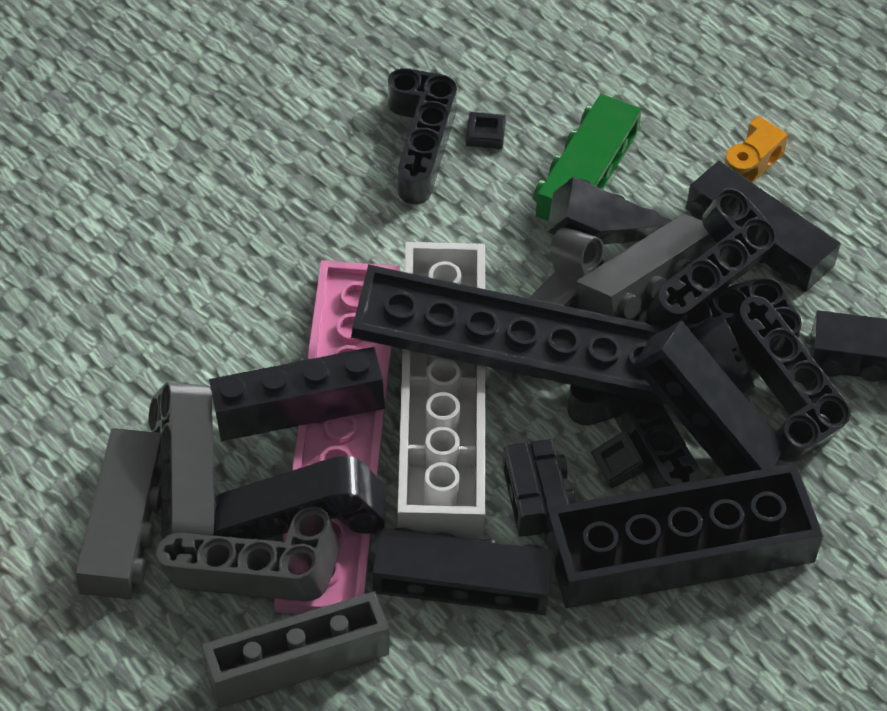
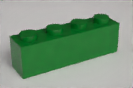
M602 93L593 106L587 105L581 117L580 127L578 130H571L566 140L563 154H557L554 157L546 181L541 179L535 188L533 201L537 202L536 217L549 221L553 192L573 176L578 179L587 180L592 185L604 190L639 132L642 108Z

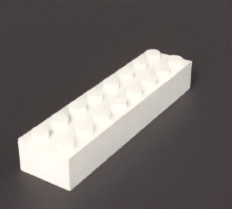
M406 242L405 272L485 289V244ZM402 349L397 528H407L417 533L433 535L447 533L456 538L481 540L484 536L485 366Z

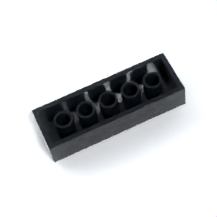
M797 464L547 508L544 531L548 549L554 550L552 564L565 609L815 563L824 536Z

